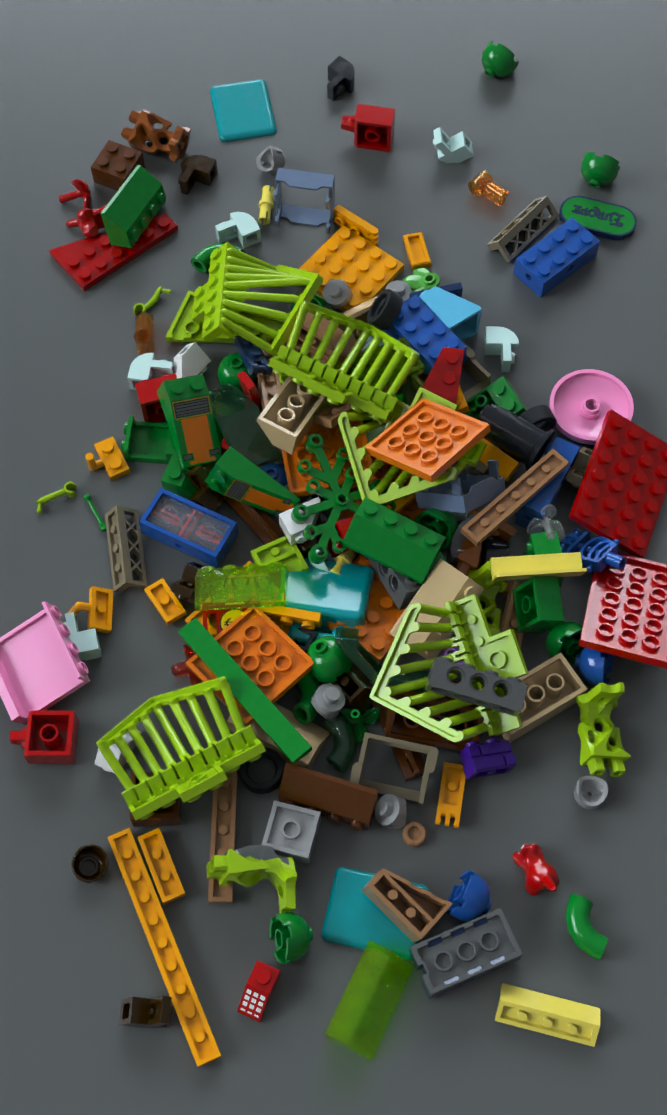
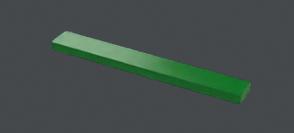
M196 617L177 631L179 636L217 678L226 677L234 698L294 765L312 751L310 744Z

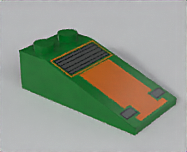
M203 374L163 381L157 390V394L182 469L217 463L222 457L210 394Z
M231 446L218 460L205 480L212 490L277 516L294 508L300 501L292 492Z

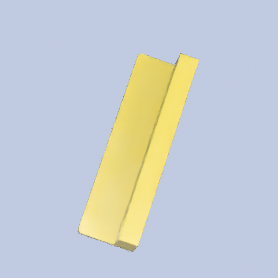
M581 552L492 557L490 559L492 581L531 579L534 576H581L587 572V568H582Z
M502 983L495 1021L595 1047L600 1029V1008Z

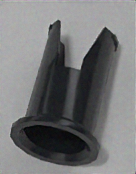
M494 404L491 406L486 405L477 418L490 425L491 431L484 438L500 450L525 464V471H528L541 459L555 433L552 429L544 431L521 416Z

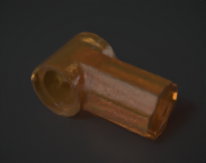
M484 170L468 183L471 193L476 196L482 194L496 205H502L508 196L509 191L495 183L492 176Z
M140 313L139 316H136L134 339L137 351L141 355L153 353L155 350L154 316L148 313Z

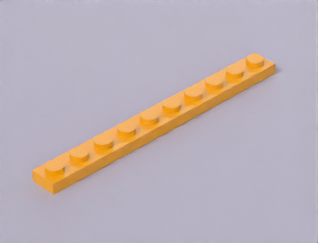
M129 827L107 838L169 996L172 997L171 1001L197 1067L200 1068L222 1056Z

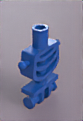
M576 528L572 534H568L565 537V540L560 541L562 553L581 552L582 568H587V573L592 571L600 573L607 565L622 570L627 562L626 557L618 555L617 546L620 543L618 539L611 541L606 537L599 536L590 540L588 531L582 533L581 530Z

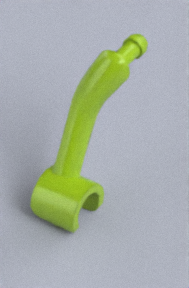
M160 286L145 305L142 303L135 304L133 307L135 316L139 311H142V316L145 317L146 311L159 300L161 293L171 294V290L162 289V286Z
M69 481L64 485L63 489L37 500L36 504H38L36 512L41 514L42 505L63 495L74 498L76 493L69 490L77 489L76 484Z

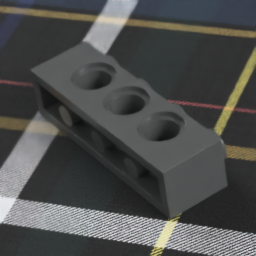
M365 556L398 609H406L422 584Z
M439 657V659L435 658L431 663L425 690L517 716L522 712L528 685L521 683V680L515 677L503 678L495 671L485 670L483 672L476 670V667L471 664L464 663L459 665L453 663V660L450 658ZM449 674L457 675L459 683H452L449 680ZM472 680L479 681L482 689H474ZM495 687L503 689L504 697H500L495 693Z

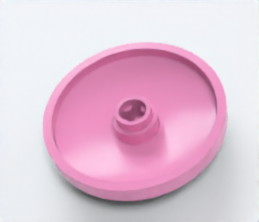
M582 369L565 375L556 383L551 392L549 408L557 420L556 428L563 435L578 443L595 445L606 413L612 409L631 421L634 403L628 388L615 376L600 370Z

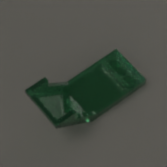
M230 383L222 384L214 390H208L215 423L220 427L229 447L234 448L257 467L265 466L283 458L279 448L272 445L258 424L257 418L261 412L251 399Z
M336 627L335 644L375 684L382 666L359 642V629ZM420 670L397 675L391 678L387 687L428 677L429 671ZM425 687L412 690L414 692H428L425 690Z

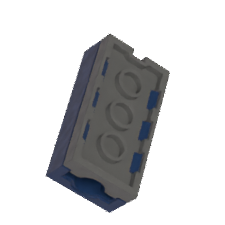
M501 908L415 944L409 950L416 970L422 969L424 975H422L421 982L429 999L520 960L523 955Z

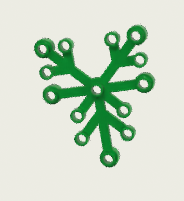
M318 434L308 436L305 441V448L310 453H315L322 471L312 467L311 462L307 459L299 462L297 470L301 474H307L316 478L310 479L306 484L307 492L317 494L327 500L310 506L299 504L291 512V518L295 523L304 524L310 515L332 509L327 523L318 526L308 525L303 531V536L307 540H313L316 536L321 535L318 544L314 545L308 553L309 560L314 564H321L327 558L328 551L326 547L329 539L332 543V550L335 553L340 554L346 549V546L342 544L343 539L339 537L335 525L342 511L350 510L356 513L360 505L354 501L361 499L359 490L349 493L353 482L356 481L355 477L349 474V472H353L352 467H349L345 472V480L341 489L337 482L344 463L349 459L346 448L339 449L332 469L322 448L324 440ZM312 439L316 440L319 444H315ZM340 453H345L347 457H342ZM301 465H306L308 469H303ZM318 480L328 484L331 491L322 487ZM375 480L371 484L370 489L373 490L381 480ZM310 484H314L316 489H312ZM387 486L386 489L382 492V494L387 493V491H388V486ZM338 497L342 498L345 502H340ZM394 501L386 503L391 506L392 511L396 509ZM298 510L304 511L305 515H301ZM307 530H312L314 535L308 534ZM336 543H340L342 549L337 548ZM316 550H320L323 555H318Z

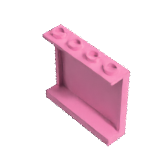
M45 601L42 602L44 607L42 611L0 637V696L11 720L22 725L28 722L30 711L47 710L90 682L87 675L89 670L78 656L80 653L78 647L71 642L69 637L71 635L70 630L62 623L60 610L56 605L52 606Z

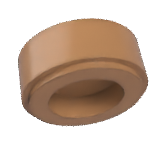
M418 822L408 823L403 829V841L410 847L421 846L426 840L425 827Z

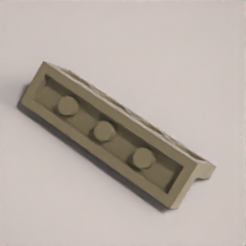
M548 196L536 198L487 244L490 251L499 249L506 262H510L559 216ZM545 208H547L551 214V216H549L548 218H543V211ZM533 219L538 220L536 230L531 229V221ZM520 231L525 232V240L523 242L518 241ZM508 243H513L511 254L505 248V245Z
M116 505L105 514L114 592L122 593L128 587L145 589L148 587L138 510ZM125 515L132 516V525L125 519ZM127 532L134 537V544L128 539ZM130 551L137 557V563L131 559ZM133 570L139 576L140 581L133 580Z

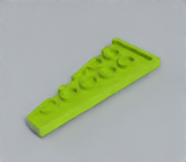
M188 290L167 332L166 342L208 343L202 339L204 320L199 324L192 320L194 292ZM243 311L238 313L275 330L281 329L285 322L284 320ZM236 323L264 341L273 342L274 340L273 337ZM221 333L209 343H234L235 336L231 339L224 333Z

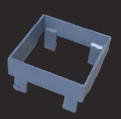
M278 168L275 178L276 190H273L274 202H277L276 227L279 226L280 218H286L290 223L316 227L326 224V234H329L334 220L335 175ZM281 182H285L288 187L317 191L320 188H328L325 209L330 207V211L283 205Z
M487 460L489 476L467 474L464 469L453 481L415 493L417 507L468 513L494 500L506 490L504 477H499L498 461ZM452 490V494H445L447 491ZM462 490H468L469 493L463 495Z

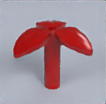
M80 179L71 181L78 190L59 196L60 203L82 197L84 199V209L91 206L92 200L89 186Z

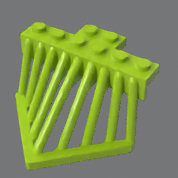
M226 242L220 248L214 249L210 255L208 282L203 286H199L194 292L192 320L197 324L204 320L202 339L208 343L221 333H224L231 339L234 338L236 333L270 355L276 356L280 346L286 343L292 332L302 301L311 302L324 278L314 272L280 264L277 266L271 265L239 251L229 242ZM306 286L303 293L299 296L294 294L246 292L249 288ZM244 300L295 303V306L291 312L286 313L242 302ZM243 311L284 320L285 322L281 329L275 330L238 313ZM236 323L273 337L272 344L270 345Z
M303 300L287 346H280L277 356L270 359L268 366L272 367L273 372L278 375L285 376L287 374L293 377L292 381L307 387V392L319 396V394L327 397L328 402L335 405L347 402L351 404L350 408L361 413L364 410L370 413L371 418L382 422V420L386 421L390 418L398 400L395 395L417 362L420 353L369 323ZM307 312L315 314L300 352L295 351ZM322 318L331 320L314 357H308L307 355ZM338 324L346 325L347 327L327 363H321ZM354 329L363 331L341 367L334 369L333 367ZM370 335L373 336V340L351 375H347L346 373ZM380 342H383L384 346L364 380H358ZM391 349H394L396 352L375 387L370 386ZM404 355L408 358L388 392H383V388Z
M419 387L411 406L397 400L390 418L386 421H377L371 418L370 413L364 410L362 413L342 412L337 420L362 501L366 497L380 505L455 480L457 475L468 465L476 468L487 444L479 441L458 460L454 467H450L448 472L443 473L433 483L413 475L409 485L402 487L411 476V473L404 470L395 482L391 483L387 493L382 494L400 468L392 465L377 486L371 490L369 481L385 462L376 459L368 469L364 470L362 460L367 455L365 446L358 449L355 441L358 435L385 425L384 430L387 429L422 398L455 411L458 410L459 406ZM373 420L353 428L350 425V421Z
M472 594L455 602H445L446 608L421 603L409 605L372 688L370 698L454 743L487 731L490 736H498L523 727L519 714L512 716L481 706L475 710L444 718L441 721L430 717L472 705L457 699L425 707L420 711L410 707L446 697L430 691L399 700L391 697L426 687L428 677L387 687L392 677L429 669L435 659L431 658L397 665L401 655L407 653L460 647L459 651L441 657L450 658L453 660V663L464 661L465 664H471L479 671H495L503 678H519L529 674L514 630L509 629L491 636L477 594ZM423 613L449 618L451 622L423 623L416 622L419 614ZM415 632L455 633L456 637L444 640L406 644L410 634ZM449 674V680L458 678L455 674ZM472 680L473 688L481 690L480 682ZM495 687V693L500 697H504L503 689ZM484 718L481 724L462 731L451 728L471 720Z
M225 676L149 698L96 742L103 757L125 788L122 795L135 820L149 818L154 814L153 811L160 807L167 808L176 802L175 799L179 797L183 803L186 801L193 802L201 797V793L209 789L211 791L218 789L228 779L225 774L226 772L230 774L237 771L241 764L259 759L261 754L266 751L262 742L257 739L251 725L244 726ZM220 689L222 691L236 732L232 735L213 691ZM204 694L222 740L217 742L196 696ZM187 700L209 747L204 749L201 746L178 701ZM170 705L195 753L194 755L190 756L161 706ZM152 711H154L178 754L180 762L176 763L152 723L148 715ZM140 721L166 764L167 769L163 770L160 768L138 731L136 724ZM127 732L130 734L154 776L148 777L124 740L123 735ZM114 743H116L139 780V784H133L109 748Z

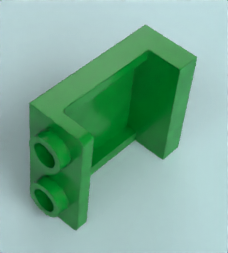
M129 415L128 422L124 424V435L126 437L121 442V453H124L126 461L168 464L175 450L168 424L135 421L134 415Z

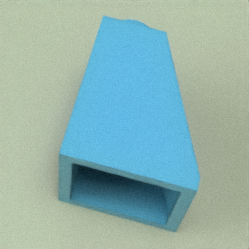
M437 286L423 291L419 296L462 342L478 333L482 311L479 305Z

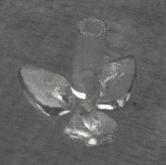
M552 504L546 505L541 509L540 513L543 519L534 518L528 524L526 531L528 534L541 532L544 528L549 540H553L556 537L555 530H557L558 537L565 536L564 527L561 522L550 520L557 512L556 507Z

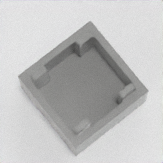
M274 800L262 845L272 847L280 856H291L294 862L309 865L321 822V812Z

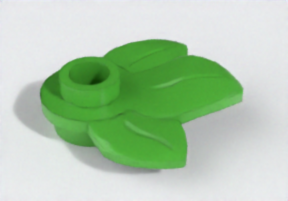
M416 268L413 270V275L403 279L411 287L412 292L430 289L434 286L439 287L440 285L439 275L430 273L426 268Z

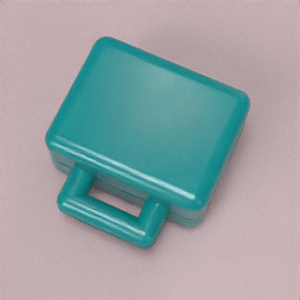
M263 79L217 85L210 89L220 141L231 142L276 134L277 127L267 84Z
M304 558L309 570L284 573L275 605L321 613V629L315 628L312 630L319 634L317 639L323 636H333L340 638L344 642L343 626L338 625L337 628H333L331 631L326 627V622L337 624L338 621L345 623L344 626L351 628L360 625L364 626L371 587L374 581V571L369 566L346 563L343 564L339 575L330 572L336 565V562L325 561L329 569L325 571L313 567L309 559ZM293 623L289 627L288 636L291 639L297 637L299 644L306 645L310 635L298 630V627L302 628V624Z
M347 867L338 868L334 875L321 931L322 938L327 942L403 960H412L409 953L410 947L420 943V940L413 943L361 891L375 874ZM411 882V884L429 891L425 885Z

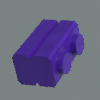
M499 738L489 739L482 744H479L478 741H471L459 753L467 779L509 773L517 764L509 740L499 741Z

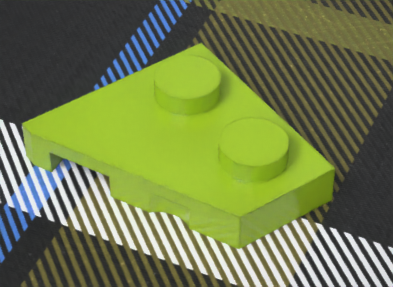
M286 536L250 551L260 573H285L309 570L297 545H291Z

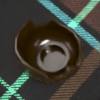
M94 844L80 847L72 858V872L79 881L88 884L99 881L105 875L109 866L107 853L102 847Z

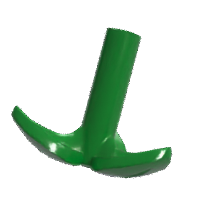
M379 708L367 709L363 716L357 709H341V716L348 725H358L352 732L353 738L357 743L363 742L365 732L369 733L365 724L374 725L378 721L380 716Z

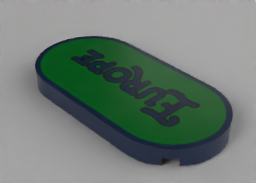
M584 196L567 198L561 204L559 211L560 220L562 219L564 223L573 217L593 235L612 240H622L624 237L631 236L637 224L636 216L630 209Z

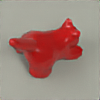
M106 205L95 210L90 208L80 210L77 214V219L67 221L66 226H79L85 237H95L99 229L105 228L101 212Z
M524 844L521 847L520 853L515 852L513 854L514 862L526 874L524 885L527 893L537 896L545 888L549 891H557V886L560 883L555 868L546 862L538 844Z

